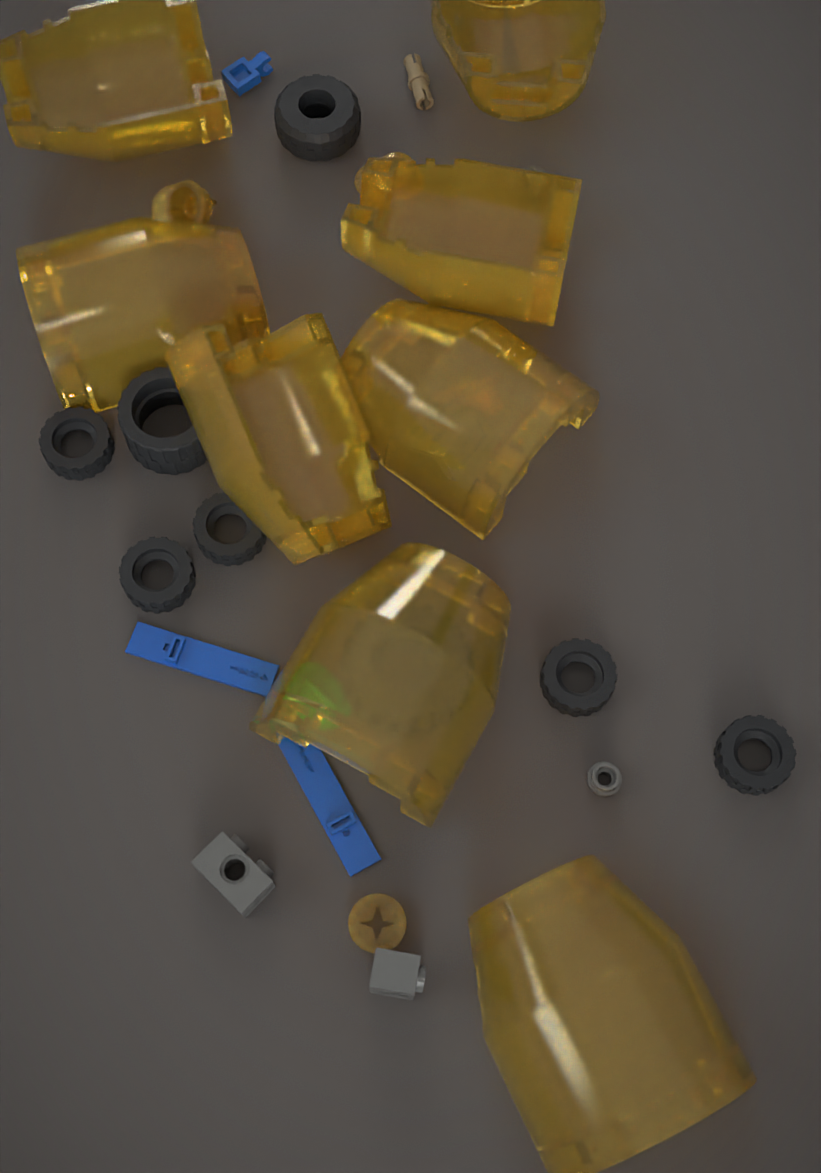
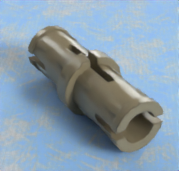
M409 54L403 60L408 74V88L413 91L416 107L419 110H423V101L427 110L434 104V99L429 89L430 79L428 74L424 72L421 57L418 54H414L416 61L414 63L412 54Z

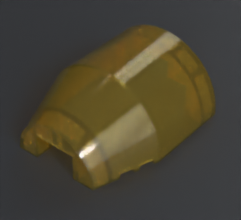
M103 0L70 8L67 10V17L54 23L48 18L42 21L43 28L27 34L25 30H21L0 40V80L7 99V104H4L3 108L7 127L16 147L118 163L233 136L228 99L222 80L214 81L196 0Z
M430 0L431 25L436 41L473 103L486 114L501 120L514 122L543 119L566 109L577 100L585 89L607 16L605 0Z
M368 157L362 171L360 205L348 203L341 219L342 247L348 254L430 305L553 327L582 179L469 159L455 158L453 165H435L434 158H426L425 164H407L406 158Z
M136 216L16 247L18 268L30 313L63 408L83 407L84 409H92L95 413L115 408L121 399V393L127 388L129 382L145 371L161 366H176L177 368L188 369L195 375L201 376L213 368L215 371L220 369L222 362L237 353L241 356L271 337L256 273L245 240L238 227Z
M396 298L387 302L362 325L343 353L331 386L332 394L350 420H354L359 427L364 440L370 443L383 467L482 540L503 518L507 495L527 473L531 458L561 424L565 427L571 424L579 430L597 409L600 397L599 392L498 321L404 298Z
M322 313L302 315L267 336L248 338L235 346L232 345L223 323L204 325L185 335L166 352L164 357L218 487L294 566L392 527L385 491L382 488H377L374 471L379 469L378 460H371L368 443L373 440L372 432Z
M415 542L402 543L320 607L250 721L249 728L251 731L277 745L281 743L284 736L307 748L308 744H311L369 776V783L401 800L400 812L431 828L495 711L511 615L510 601L493 580L463 559L430 545Z
M595 855L581 857L546 872L500 896L467 919L478 985L477 992L480 1001L484 1039L548 1173H597L694 1125L738 1098L757 1082L756 1075L682 938Z

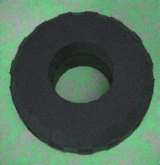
M305 75L294 82L292 81L276 99L274 121L277 136L285 149L301 159L312 162H325L342 156L354 146L360 134L361 110L355 92L341 80L339 81L329 75Z

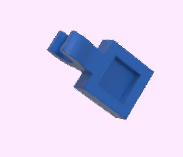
M265 51L258 53L250 61H247L243 56L221 71L222 79L238 96H241L262 82L261 76H267L273 71V68L268 64L271 61V57Z

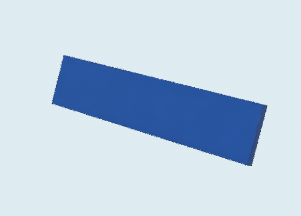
M137 622L125 650L128 654L267 698L279 670V665L142 622Z
M305 724L277 739L276 742L349 876L352 877L380 861L381 857L308 726Z

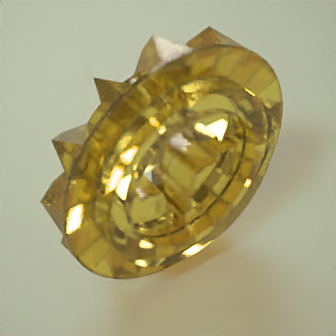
M370 894L361 898L353 906L349 915L348 927L351 938L362 950L374 954L376 947L392 950L400 943L405 934L406 916L403 908L394 898L385 894ZM376 908H380L383 921L394 923L393 926L388 925V927L381 928V934H379L378 939H375L372 927L361 924V922L374 919Z

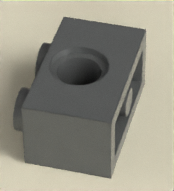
M221 831L191 861V864L246 918L276 887L271 879L275 873L260 858L254 863L245 854L249 847L236 834L229 838ZM234 864H243L246 867L244 876L236 881L229 880L227 878L228 869Z
M376 947L369 983L370 993L413 1001L415 992L422 993L427 966L420 965L421 955Z

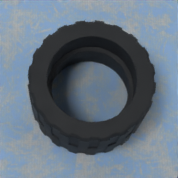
M176 366L156 367L132 379L127 388L121 393V399L118 401L117 406L118 422L134 459L140 462L144 468L153 470L158 474L178 475L179 473H187L193 471L196 467L202 466L214 454V450L220 441L221 425L211 389L198 374L195 375L188 369H181ZM184 405L199 413L197 420L187 431L174 437L158 438L142 431V426L148 416L164 406Z

